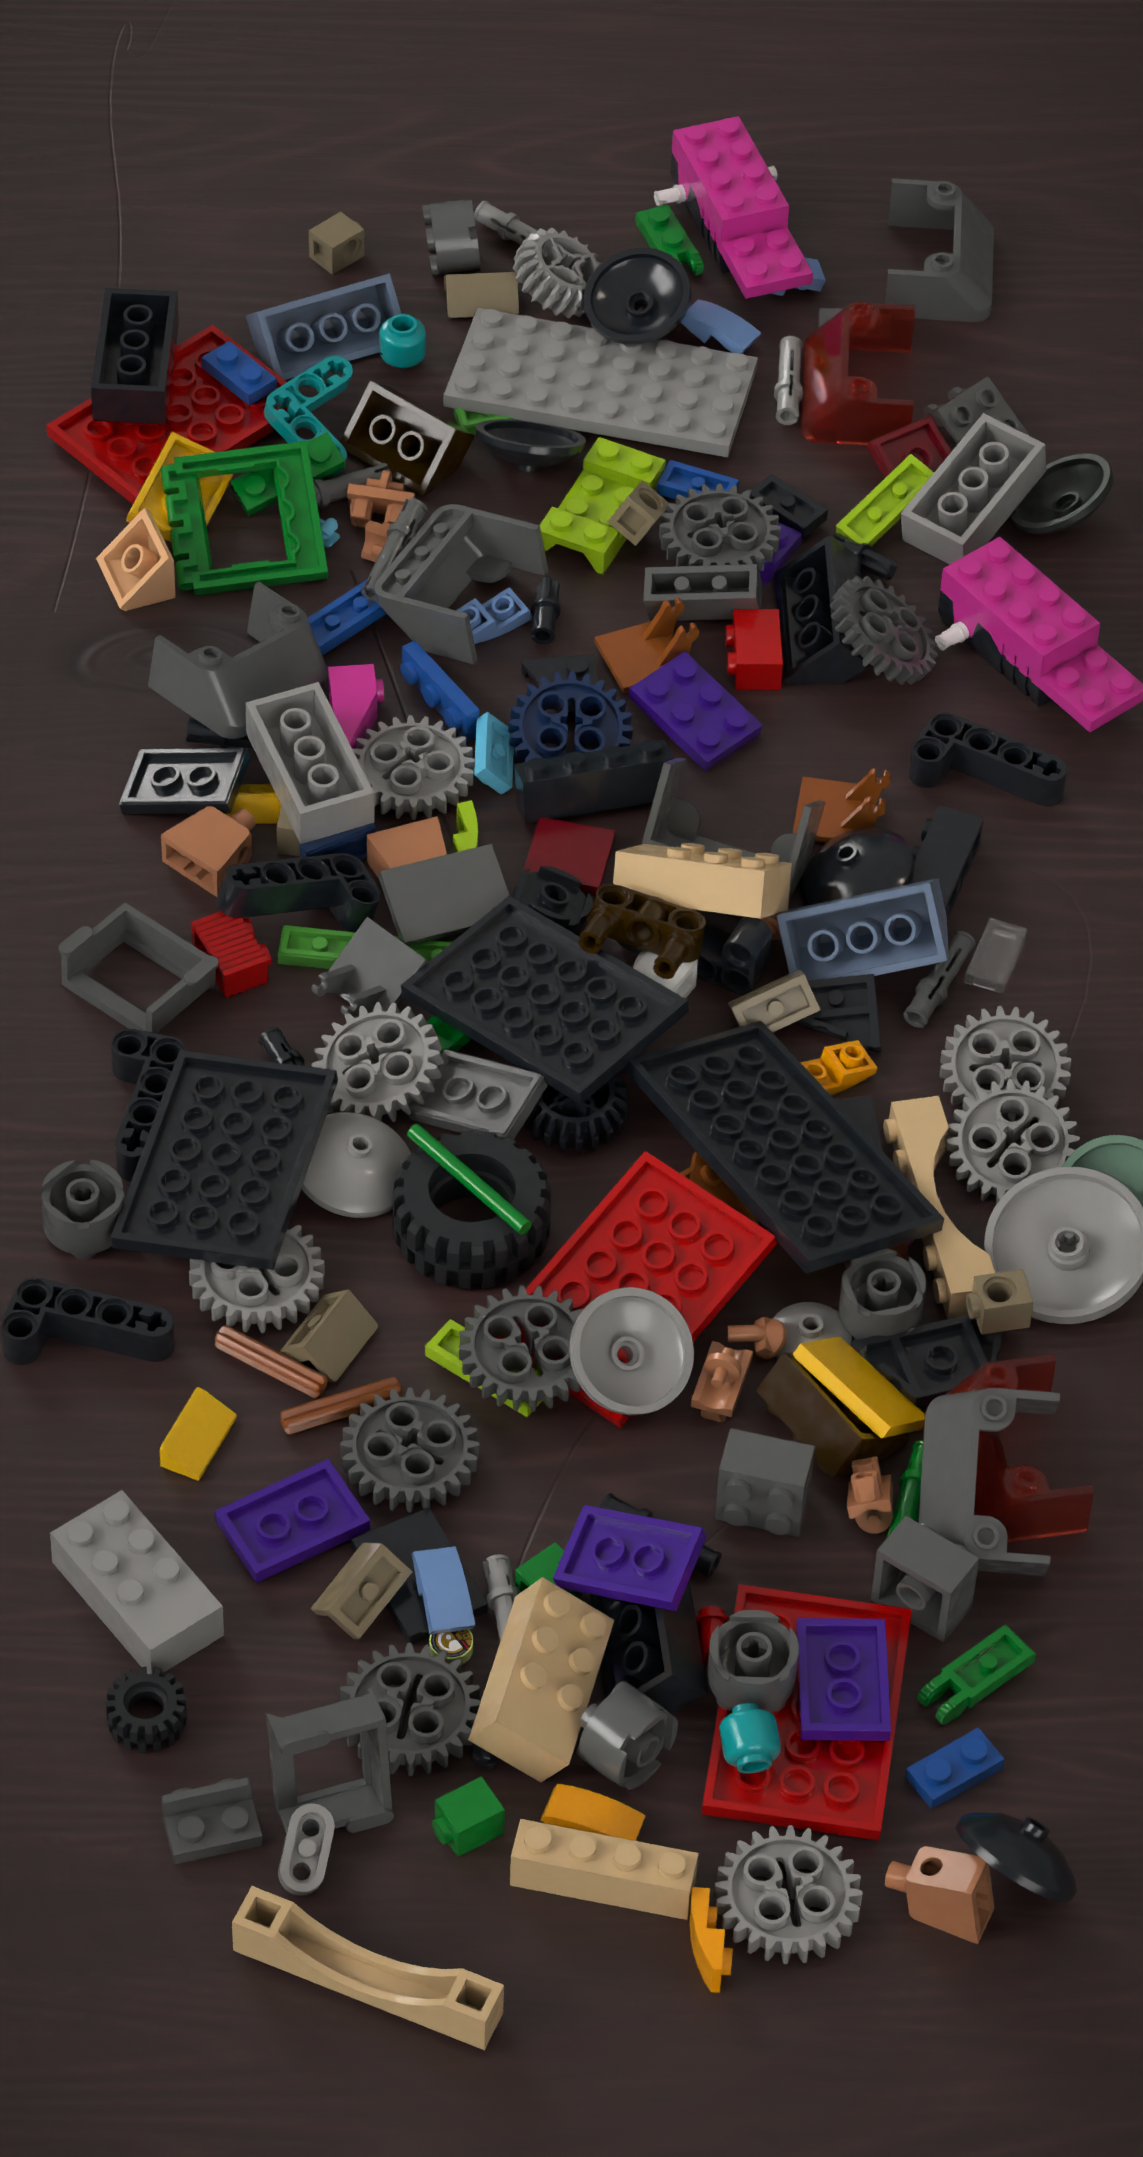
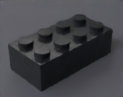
M105 288L91 383L92 418L94 421L166 424L179 327L178 291Z

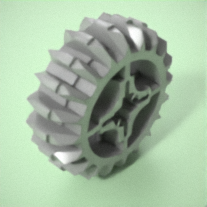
M552 227L548 231L540 228L536 233H531L522 242L514 257L515 264L512 269L517 273L515 280L523 284L522 292L529 293L532 296V301H538L542 304L543 310L546 308L552 309L556 316L562 312L567 318H570L573 314L580 317L583 313H586L584 308L586 284L594 270L601 264L596 261L598 254L591 253L588 250L589 244H581L577 236L571 238L565 230L558 234Z

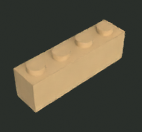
M520 1819L511 1854L510 1886L688 1920L692 1887H695L698 1853Z

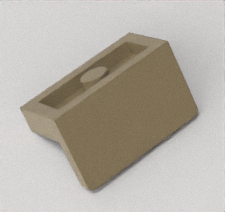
M517 273L445 275L444 291H446L447 316L449 318L474 317L477 308L494 309L499 312L518 315V282L515 280Z
M800 969L728 1002L739 1027L762 1021L771 1032H775L821 1010L805 974Z
M349 1289L325 1294L280 1350V1353L298 1362L310 1360L316 1369L327 1377V1382H336L376 1331L378 1324Z
M363 1543L314 1603L311 1610L316 1615L329 1616L353 1639H360L413 1571L382 1543Z

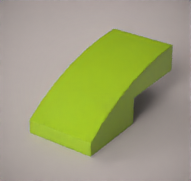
M472 800L457 803L456 830L458 834H453V853L478 847V823Z

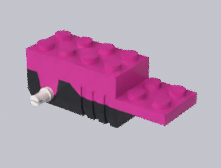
M740 117L726 118L673 130L671 176L674 186L670 189L654 192L656 205L660 206L672 202L680 204L683 202L703 239H705L709 250H711L715 261L718 262L721 272L732 273L745 299L812 284L813 272L788 229L789 205L776 183V168L773 165L767 167Z
M1000 536L943 568L938 612L942 622L949 629L935 637V642L940 650L944 651L951 645L965 642L999 673H1005L1006 679L1013 685L1017 684L1019 690L1024 695H1030L1031 701L1038 707L1053 700L1089 732L1143 701V683L1097 644L1100 622Z

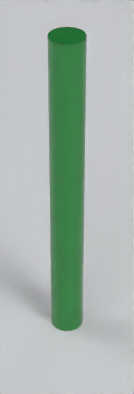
M414 1124L408 1130L407 1136L515 1231L520 1235L528 1232L532 1222L419 1124Z

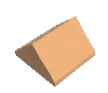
M144 508L96 558L119 608L124 611L176 598L174 559L150 510Z

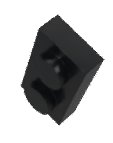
M770 474L751 490L752 500L762 496L763 506H773L772 515L779 516V523L801 532L803 539L827 520V508L773 474Z

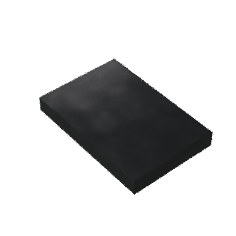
M247 748L140 749L121 797L120 809L123 814H196L208 806L215 807L223 813H231L251 759Z
M428 1507L351 1539V1548L354 1553L363 1543H382L413 1571L386 1605L407 1642L412 1644L430 1637L423 1596L418 1594L412 1553L415 1551L453 1547ZM460 1559L475 1618L488 1612V1603Z

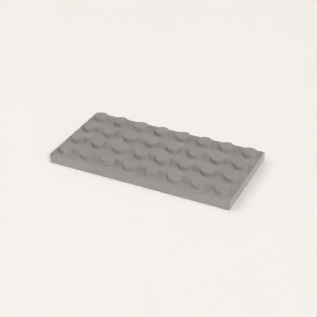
M477 308L444 392L443 406L728 457L757 371L758 357L713 350L702 346L696 347L679 344L669 340H655L638 345L620 344L606 339L594 328L572 325L566 322L544 320L528 315L522 316L499 312L494 309Z

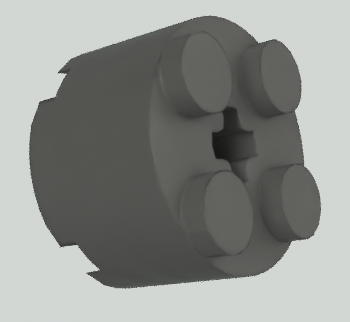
M472 199L422 205L425 226L432 225V228L426 229L429 252H436L434 255H429L432 276L481 269Z
M76 1160L58 1165L48 1173L42 1185V1217L44 1233L54 1246L62 1251L73 1254L81 1260L91 1259L96 1253L112 1246L111 1235L125 1200L122 1179L116 1170L96 1160H90V1164L77 1165Z
M890 1249L879 1250L851 1260V1265L844 1271L842 1276L839 1317L844 1328L853 1336L854 1341L876 1335H895L911 1327L920 1326L926 1278L916 1261L910 1257L909 1261L896 1256L897 1251Z
M743 1610L729 1616V1621L720 1627L718 1625L713 1631L710 1639L707 1677L710 1689L721 1708L732 1710L733 1707L740 1704L755 1703L759 1709L775 1712L783 1709L786 1705L787 1699L792 1694L796 1683L799 1643L794 1631L791 1628L788 1630L781 1624L779 1617L762 1610Z
M622 1681L616 1685L611 1694L599 1706L592 1704L583 1713L580 1719V1726L584 1730L576 1755L622 1788L624 1786L628 1790L635 1789L645 1783L662 1764L656 1759L661 1749L665 1747L670 1751L677 1735V1718L626 1681Z

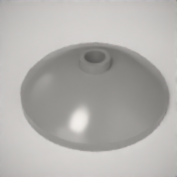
M351 1112L326 1115L301 1189L316 1204L338 1215L352 1218H369L382 1215L393 1209L394 1181L397 1172L402 1169V1163L411 1154L404 1140L391 1127L375 1118Z
M633 1287L619 1288L598 1296L580 1313L570 1337L569 1353L571 1366L581 1388L601 1407L618 1414L643 1415L665 1407L682 1392L691 1375L694 1347L686 1321L668 1300L646 1289ZM619 1349H624L627 1352L628 1361L626 1363L618 1359L617 1352Z

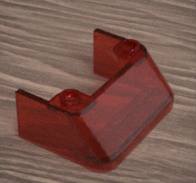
M852 303L805 339L800 430L807 440L816 443L868 445L871 440L912 423L914 400L877 398L876 385L864 377L848 376L849 349L911 353L915 305Z
M1050 1354L986 1363L945 1395L987 1388L1051 1392L1056 1365L1055 1355ZM979 1431L974 1515L990 1516L999 1520L1007 1531V1542L1087 1532L1094 1495L1092 1485L1050 1490L1044 1473L1038 1468L1030 1465L1008 1467L999 1432Z

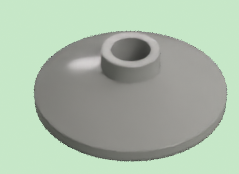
M815 1302L796 1303L783 1308L773 1318L781 1321L785 1325L787 1332L785 1346L775 1356L778 1360L784 1352L794 1353L800 1343L841 1336L851 1346L852 1335L844 1328L839 1312L827 1305Z

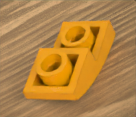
M859 1040L824 1047L819 1059L800 1062L831 1096L866 1080L877 1071V1066Z
M557 1784L551 1793L540 1821L545 1824L636 1841L646 1815L602 1794L574 1786Z
M692 1887L690 1937L693 1954L701 1976L710 1992L720 1993L721 1975L731 1976L733 1948L724 1947L725 1930L716 1929L718 1907L709 1906L710 1888Z

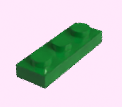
M328 432L307 442L313 480L324 479L345 468V460ZM273 469L247 472L230 481V487L248 517L278 502Z

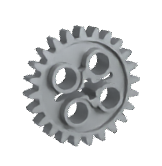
M412 715L408 716L407 723H401L397 717H393V726L388 727L380 721L378 722V732L366 729V739L357 738L356 749H353L374 791V806L381 804V814L383 815L390 809H393L397 819L404 812H409L412 820H416L418 812L422 811L428 818H432V809L436 808L443 814L446 813L447 803L457 806L459 796L467 797L468 786H473L475 759L472 758L473 749L472 747H466L465 736L456 738L455 727L443 731V721L441 720L434 726H431L426 716L420 723H415Z
M377 1002L372 1013H368L364 1006H360L359 1017L354 1018L351 1014L347 1013L345 1014L347 1023L344 1026L335 1022L331 1024L335 1031L334 1036H321L326 1048L315 1049L314 1052L319 1061L312 1063V1067L337 1071L338 1083L330 1104L335 1112L372 1116V1118L381 1121L382 1115L388 1114L389 1118L394 1122L396 1121L397 1110L402 1109L406 1114H411L409 1104L412 1101L423 1105L425 1102L421 1092H434L435 1089L430 1079H440L442 1076L437 1067L444 1064L440 1053L442 1046L432 1024H427L422 1014L415 1016L409 1006L401 1013L396 1003H392L387 1011H383L380 1002ZM406 1071L404 1074L397 1076L399 1073Z
M998 1006L996 1016L991 1017L985 1008L981 1009L979 1021L968 1015L966 1017V1028L956 1024L954 1026V1037H946V1050L941 1051L940 1063L943 1065L940 1066L939 1074L940 1078L945 1079L943 1091L953 1092L951 1096L952 1105L962 1103L965 1097L976 1102V1088L980 1087V1084H991L995 1081L1001 1090H1005L1008 1079H1012L1015 1089L1021 1090L1022 1085H1020V1082L1029 1081L1036 1085L1030 1088V1092L1035 1093L1041 1086H1044V1099L1048 1100L1055 1095H1058L1059 1099H1064L1067 1089L1065 1086L1069 1085L1071 1073L1068 1072L1071 1067V1058L1065 1057L1068 1048L1067 1043L1057 1044L1060 1036L1058 1030L1047 1033L1049 1022L1047 1019L1038 1024L1033 1023L1034 1012L1032 1011L1025 1018L1019 1017L1018 1007H1014L1009 1016L1005 1015L1002 1006ZM1026 1046L1030 1048L1031 1051L1021 1052L1017 1050L1015 1047ZM986 1048L991 1053L980 1054L976 1052V1049ZM983 1089L987 1094L991 1092V1090ZM1012 1112L1002 1115L1005 1120L1010 1122L1021 1119L1019 1115Z
M1008 1079L1005 1090H1001L998 1084L993 1081L989 1094L980 1087L976 1088V1102L968 1097L963 1099L962 1107L964 1111L955 1109L953 1120L956 1123L948 1125V1135L953 1138L947 1139L946 1150L954 1152L949 1155V1166H959L956 1170V1179L962 1180L969 1177L966 1191L971 1192L979 1187L982 1189L980 1200L985 1201L993 1194L996 1195L997 1205L1004 1194L1021 1180L1043 1170L1063 1166L1068 1157L1075 1151L1073 1149L1079 1148L1080 1137L1072 1135L1076 1132L1077 1122L1066 1121L1069 1118V1107L1056 1109L1059 1101L1058 1095L1046 1100L1044 1099V1086H1041L1035 1093L1030 1092L1029 1081H1025L1021 1090L1015 1089L1013 1080ZM1012 1112L1019 1115L1021 1119L1010 1122L1005 1120L1002 1115ZM1032 1120H1037V1121H1038V1123H1035V1124H1033L1032 1126H1030L1028 1129H1026V1126H1027ZM1021 1136L1020 1146H1019V1145H1018L1017 1143H1015V1142H1016V1141L1019 1139V1137ZM1043 1138L1052 1145L1040 1148L1034 1145L1032 1141ZM985 1139L994 1146L988 1149H981L974 1142ZM1007 1142L1011 1145L1005 1151V1144ZM998 1157L1000 1158L999 1162L994 1167L990 1168L987 1166L988 1164L993 1163ZM1015 1165L1022 1168L1024 1172L1020 1175H1011L1004 1168Z
M297 1225L290 1230L287 1229L274 1270L190 1259L189 1284L192 1286L193 1299H200V1310L207 1311L211 1309L214 1322L225 1316L226 1326L232 1327L237 1321L242 1322L243 1332L247 1333L251 1324H257L260 1332L264 1333L266 1323L272 1322L280 1330L282 1329L283 1318H287L294 1324L297 1323V1310L306 1314L310 1313V1302H318L319 1290L324 1289L325 1265L324 1260H321V1248L313 1247V1236L306 1235L302 1237V1226Z
M792 1825L788 1826L785 1836H779L774 1826L770 1827L769 1838L763 1839L756 1831L752 1832L751 1846L744 1841H737L736 1854L730 1852L725 1854L724 1866L718 1867V1882L715 1883L714 1897L718 1898L716 1901V1907H718L717 1914L723 1915L722 1928H734V1943L741 1942L747 1938L749 1940L747 1952L750 1954L759 1947L764 1948L766 1961H769L775 1952H779L784 1964H788L791 1953H797L803 1963H807L808 1951L813 1950L819 1957L823 1958L825 1957L826 1943L838 1949L840 1947L841 1935L850 1937L853 1922H858L860 1907L858 1906H861L863 1892L858 1890L861 1880L860 1875L852 1874L854 1867L853 1859L841 1861L842 1846L828 1850V1836L821 1837L817 1842L812 1841V1832L809 1828L806 1829L802 1837H797ZM777 1862L784 1864L787 1890L782 1888L783 1874ZM808 1869L811 1870L812 1873H801L798 1870ZM762 1876L769 1880L758 1881L754 1877ZM789 1897L791 1900H795L793 1913L799 1927H795L792 1924ZM817 1907L822 1909L823 1911L813 1912L810 1911L808 1908ZM774 1915L777 1916L779 1919L769 1920L764 1918L763 1916Z

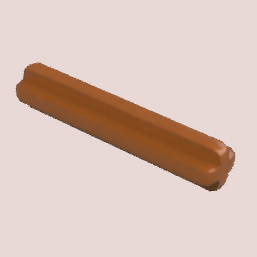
M222 1326L214 1338L217 1349L313 1398H320L327 1388V1377L229 1326Z
M390 1377L280 1412V1422L284 1432L290 1435L348 1417L351 1414L360 1413L361 1403L374 1407V1395L376 1394L387 1401L390 1400L391 1389H395L399 1397H402V1388L396 1377Z

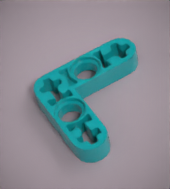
M329 356L268 395L263 411L265 419L287 443L308 442L312 440L300 438L296 434V430L299 428L310 429L315 435L314 438L328 432L346 461L347 452L344 446L311 412L348 388L353 373L352 365L348 360L340 356ZM329 371H330L331 373L335 374V375L331 376L330 378H328ZM311 386L316 389L318 395L306 397L300 393L299 388ZM286 407L288 408V410L286 412L284 409L281 408ZM341 469V470H339V471H337V472H335V473H333V474H331V475H329V476H327V477H335V476H338V475L343 471V469Z

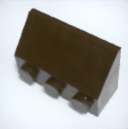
M370 381L340 443L347 452L371 466L385 462L388 465L387 469L390 468V471H392V478L421 495L427 496L460 467L475 435L397 390Z
M784 1352L756 1389L758 1394L766 1401L767 1410L775 1417L782 1419L792 1430L791 1436L796 1442L815 1446L814 1456L818 1460V1467L831 1477H851L853 1475L852 1461L878 1457V1462L880 1463L904 1447L910 1440L905 1433L880 1438L794 1358L793 1353Z

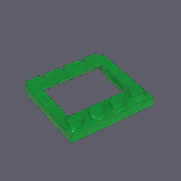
M307 441L174 457V464L161 467L164 494L168 495L165 497L168 523L173 528L170 530L173 556L175 560H178L175 563V570L180 590L193 589L194 596L252 589L254 584L258 582L268 587L328 579V568ZM273 469L287 560L234 564L230 568L213 570L199 478Z

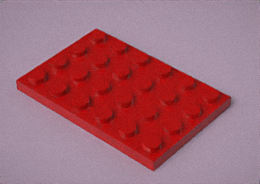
M212 324L176 346L166 424L94 421L92 418V400L90 398L46 425L47 436L130 503L134 504L171 432L179 434L214 452L245 449L275 431L265 419L263 412L268 395L250 406L247 405L202 368V357L230 341L277 378V389L287 383V381ZM286 407L281 408L284 409L286 412L288 410V408Z
M645 1151L526 1288L527 1295H533L535 1289L541 1286L542 1297L548 1298L556 1290L558 1291V1302L561 1304L571 1298L573 1299V1311L584 1309L595 1298L614 1289L628 1287L646 1289L668 1300L680 1312L689 1327L692 1341L694 1342L777 1245L776 1236ZM514 1320L521 1331V1343L526 1344L521 1323L518 1320ZM537 1324V1325H534V1326L544 1327V1326H546V1325ZM497 1336V1337H494V1338H497V1339H505V1338H507V1337ZM619 1349L617 1352L618 1359L626 1363L628 1361V1354L624 1349ZM529 1352L532 1361V1368L536 1370V1367L534 1365V1354H531ZM554 1357V1358H549V1360H554V1361H555V1360H560V1358ZM568 1388L570 1395L619 1428L631 1417V1415L618 1414L601 1407L582 1388L580 1392Z
M739 1584L734 1613L743 1610L770 1612L779 1617V1622L788 1630L791 1628L795 1634L797 1618L885 1619L891 1736L890 1741L801 1740L797 1664L796 1683L792 1694L787 1699L783 1709L771 1712L777 1721L781 1752L772 1761L773 1765L767 1770L756 1773H741L737 1770V1767L726 1762L723 1755L719 1725L725 1717L732 1714V1710L718 1707L702 1804V1815L782 1827L792 1825L796 1829L806 1830L809 1828L811 1831L880 1841L912 1609Z

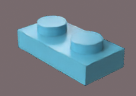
M486 712L477 718L474 776L483 784L490 786L502 795L512 788L514 747L510 746L509 743L511 733L508 732V726L489 712Z

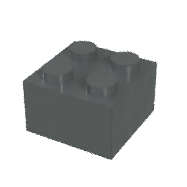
M730 1428L719 1468L715 1519L726 1521L734 1526L745 1525L768 1530L777 1535L787 1534L799 1537L810 1497L815 1446Z
M905 1516L877 1550L871 1600L880 1605L912 1609L910 1623L944 1643L972 1608L979 1558L973 1555L965 1546L954 1544L938 1535L930 1526L918 1523Z

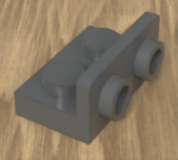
M248 1777L241 1779L227 1778L216 1784L194 1789L180 1788L171 1794L162 1796L163 1822L174 1865L263 1846V1836L252 1799V1785Z

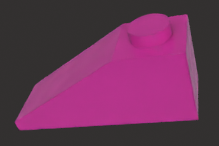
M374 664L328 667L329 704L352 749H356L357 738L366 739V729H372L377 719V702H384L383 679L375 678Z

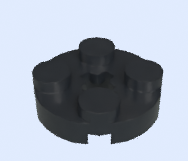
M541 866L538 872L529 873L530 869L522 872L514 888V899L574 933L575 929L585 924L590 909L593 906V900L590 893L586 897L580 890L582 883L576 877L563 870L549 866Z

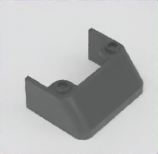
M892 178L888 226L954 230L953 254L940 252L927 257L924 262V271L888 269L884 311L891 312V317L961 322L984 321L990 316L992 306L993 224L957 185L949 181Z
M458 504L442 506L430 516L377 580L374 586L377 603L412 641L415 640L425 652L474 665L478 659L469 615L449 609V607L472 579L485 583H496L503 579L512 568L545 576L549 571L540 525Z
M261 582L254 584L247 633L260 641L259 643L234 657H230L215 646H204L188 654L159 635L155 637L148 687L218 735L229 739H238L247 735L246 702L319 682L324 692L328 683V668L306 613Z
M678 757L664 762L642 844L681 847L682 843H694L704 845V852H718L719 848H732L742 850V857H755L756 853L698 836L701 824V814L698 807L689 800L677 797L687 759ZM817 800L805 805L797 834H784L778 837L772 845L770 854L779 855V862L792 863L789 900L810 860L826 803L824 801Z
M987 1388L942 1395L935 1398L927 1408L924 1424L918 1523H924L950 1542L968 1548L973 1555L979 1558L978 1571L1045 1576L1049 1568L1050 1556L1007 1552L1008 1536L1004 1525L996 1518L974 1515L979 1431L999 1432L1006 1429L1012 1423L1015 1412L1055 1415L1060 1402V1393Z

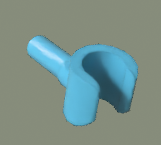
M329 518L326 521L320 519L323 544L326 548L331 547L340 539V535L334 532L338 528L337 521L334 518Z

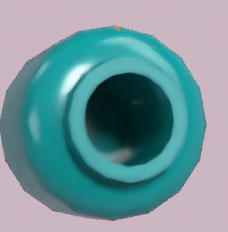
M397 314L382 324L379 331V351L385 363L404 369L413 367L424 359L426 353V331L424 325L418 319L408 314Z
M744 1703L733 1707L732 1714L725 1717L719 1725L724 1758L728 1764L737 1767V1770L741 1773H756L767 1770L773 1765L772 1761L781 1752L777 1721L774 1714L767 1710L759 1709L755 1703Z

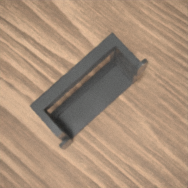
M126 902L93 929L88 926L80 927L60 943L58 951L61 954L62 986L129 1029L158 1034L161 1028L206 990L215 988V973L219 963L215 956L207 955ZM123 942L182 979L146 1009V1013L85 974Z
M372 1688L367 1689V1695L283 1718L266 1713L274 1805L285 1832H287L289 1820L295 1810L302 1805L310 1803L321 1805L331 1813L335 1824L334 1829L346 1826L347 1831L350 1833L381 1826L393 1820L386 1719ZM360 1733L363 1778L297 1796L293 1755L323 1747L335 1739ZM305 1823L302 1826L305 1835L318 1834V1829L314 1824Z

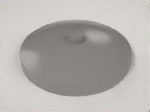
M1058 1167L1043 1170L1015 1184L994 1207L986 1226L985 1252L990 1254L995 1273L1019 1269L1024 1270L1033 1299L1031 1317L1057 1324H1077L1104 1317L1121 1307L1134 1295L1143 1282V1207L1125 1185L1102 1172L1081 1167Z

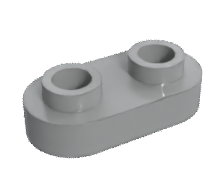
M310 1803L300 1806L292 1814L288 1823L278 1877L283 1888L294 1895L304 1896L313 1893L318 1889L325 1876L335 1824L331 1813L321 1805ZM305 1823H312L317 1827L318 1834L313 1837L304 1834L302 1826ZM302 1866L307 1869L309 1877L306 1880H298L293 1875V1869Z

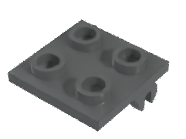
M988 376L971 387L965 389L955 387L950 390L948 398L951 401L940 406L929 404L923 409V415L932 414L936 425L945 427L956 444L962 440L983 413L1030 436Z
M367 917L329 971L319 975L322 983L318 986L313 984L311 990L319 997L326 993L338 994L351 1003L349 1007L341 1006V1013L343 1015L347 1013L352 1016L359 1015L360 1006H364L368 1013H372L377 1002H380L383 1011H387L392 1003L398 1004L402 999L401 984L426 965L428 960Z

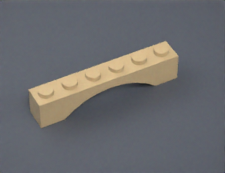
M939 1096L891 1102L889 1119L884 1120L883 1128L886 1142L888 1144L893 1143L895 1149L893 1152V1163L945 1218L942 1231L920 1237L924 1243L923 1261L927 1271H932L935 1278L933 1280L935 1301L937 1304H943L947 1319L967 1315L966 1296L972 1293L974 1276L995 1273L990 1254L974 1245L955 1227L945 1213L937 1196L933 1175L937 1164L945 1153L949 1128Z
M251 1886L232 1921L233 1951L482 2050H485L503 2015V1984L462 1968L438 1969L421 1967L376 1954L329 1930L309 1916L294 1902Z

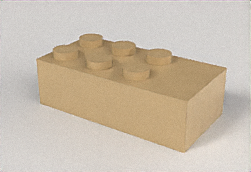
M682 843L681 847L641 844L618 850L615 853L613 884L659 897L688 909L760 919L788 910L792 863L779 862V855L756 853L755 857H742V850L732 848H719L718 852H704V845L694 843Z
M543 1577L515 1596L468 1740L541 1783L568 1766L580 1732V1719L587 1709L614 1619Z

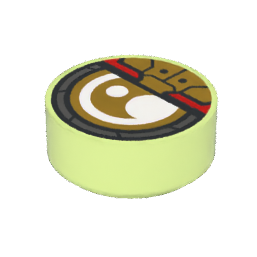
M462 1630L431 1634L429 1638L430 1655L436 1657L441 1651L446 1650L447 1664L457 1659H460L462 1664L466 1663L473 1653V1635L471 1631Z

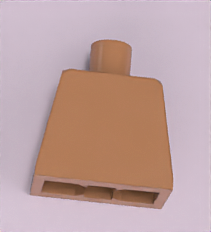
M207 806L161 835L162 862L218 897L227 869L233 865L247 864L252 857V834L250 830L256 825L255 819L244 808H240L229 817L215 807Z
M437 816L367 834V862L377 877L382 870L447 855Z
M924 1846L919 1849L912 1866L892 1861L888 1867L885 1886L906 1893L909 1915L914 1920L967 1941L979 1943L994 1911L991 1876L987 1862L977 1855Z

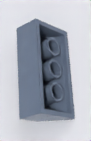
M389 273L245 316L255 350L262 362L284 380L300 375L329 356H340L351 361L380 352L379 331L382 324L387 319L402 313Z
M938 878L786 910L776 915L789 974L800 969L805 974L807 981L867 974L877 976L949 960L947 915Z

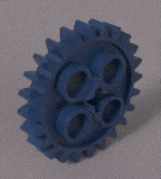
M574 671L570 672L568 680H563L559 672H555L554 682L550 683L542 676L540 677L539 689L532 684H528L527 696L522 694L517 696V706L511 708L510 718L512 720H509L508 732L511 733L509 743L510 746L516 747V760L526 758L525 762L533 758L550 759L563 757L566 755L568 702L573 701L575 703L573 752L588 753L600 751L608 746H631V740L629 739H632L633 727L630 726L632 714L625 712V700L615 701L617 689L614 688L607 692L603 691L605 680L601 679L595 685L590 684V674L588 673L582 681H578ZM553 709L559 713L549 714L545 710ZM591 711L596 713L597 715L587 716L584 714V712ZM554 743L558 745V747L549 748L543 744ZM593 745L594 747H596V749L588 750L583 748L582 746Z

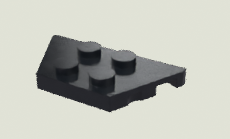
M967 1314L911 1327L895 1335H876L851 1341V1347L918 1408L929 1405L935 1398L942 1395L994 1388L1003 1331L981 1334L976 1318L970 1319Z

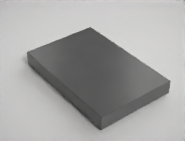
M492 844L382 870L378 875L399 940L407 946L464 933L505 898L510 896Z
M445 1049L441 1054L444 1064L437 1066L442 1076L440 1079H430L435 1091L421 1092L425 1102L423 1105L414 1101L409 1104L411 1108V1114L408 1115L409 1119L459 1133L463 1130H473V1134L484 1135V1131L496 1133L498 1139L504 1140L508 1137L514 1140L548 1086L544 1076L536 1072Z

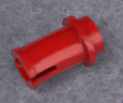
M707 1606L700 1609L696 1617L703 1664L708 1665L710 1639L713 1631L718 1625L720 1627L729 1621V1617L725 1615L724 1609L717 1606Z

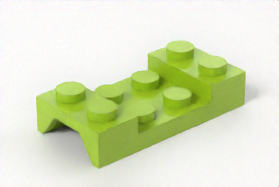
M599 437L583 460L582 473L558 508L552 507L540 524L544 550L547 551L555 544H559L582 552L594 570L603 575L627 539L607 521L642 480L657 492V483L665 470L666 460Z

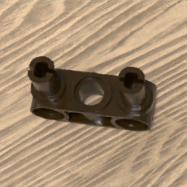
M606 884L597 889L595 903L588 914V924L579 936V946L583 951L594 954L601 949L606 939L610 938L633 946L638 950L657 954L658 957L655 959L653 966L654 973L663 979H671L682 963H690L700 957L706 920L700 913L670 903L659 897L650 896L621 885Z

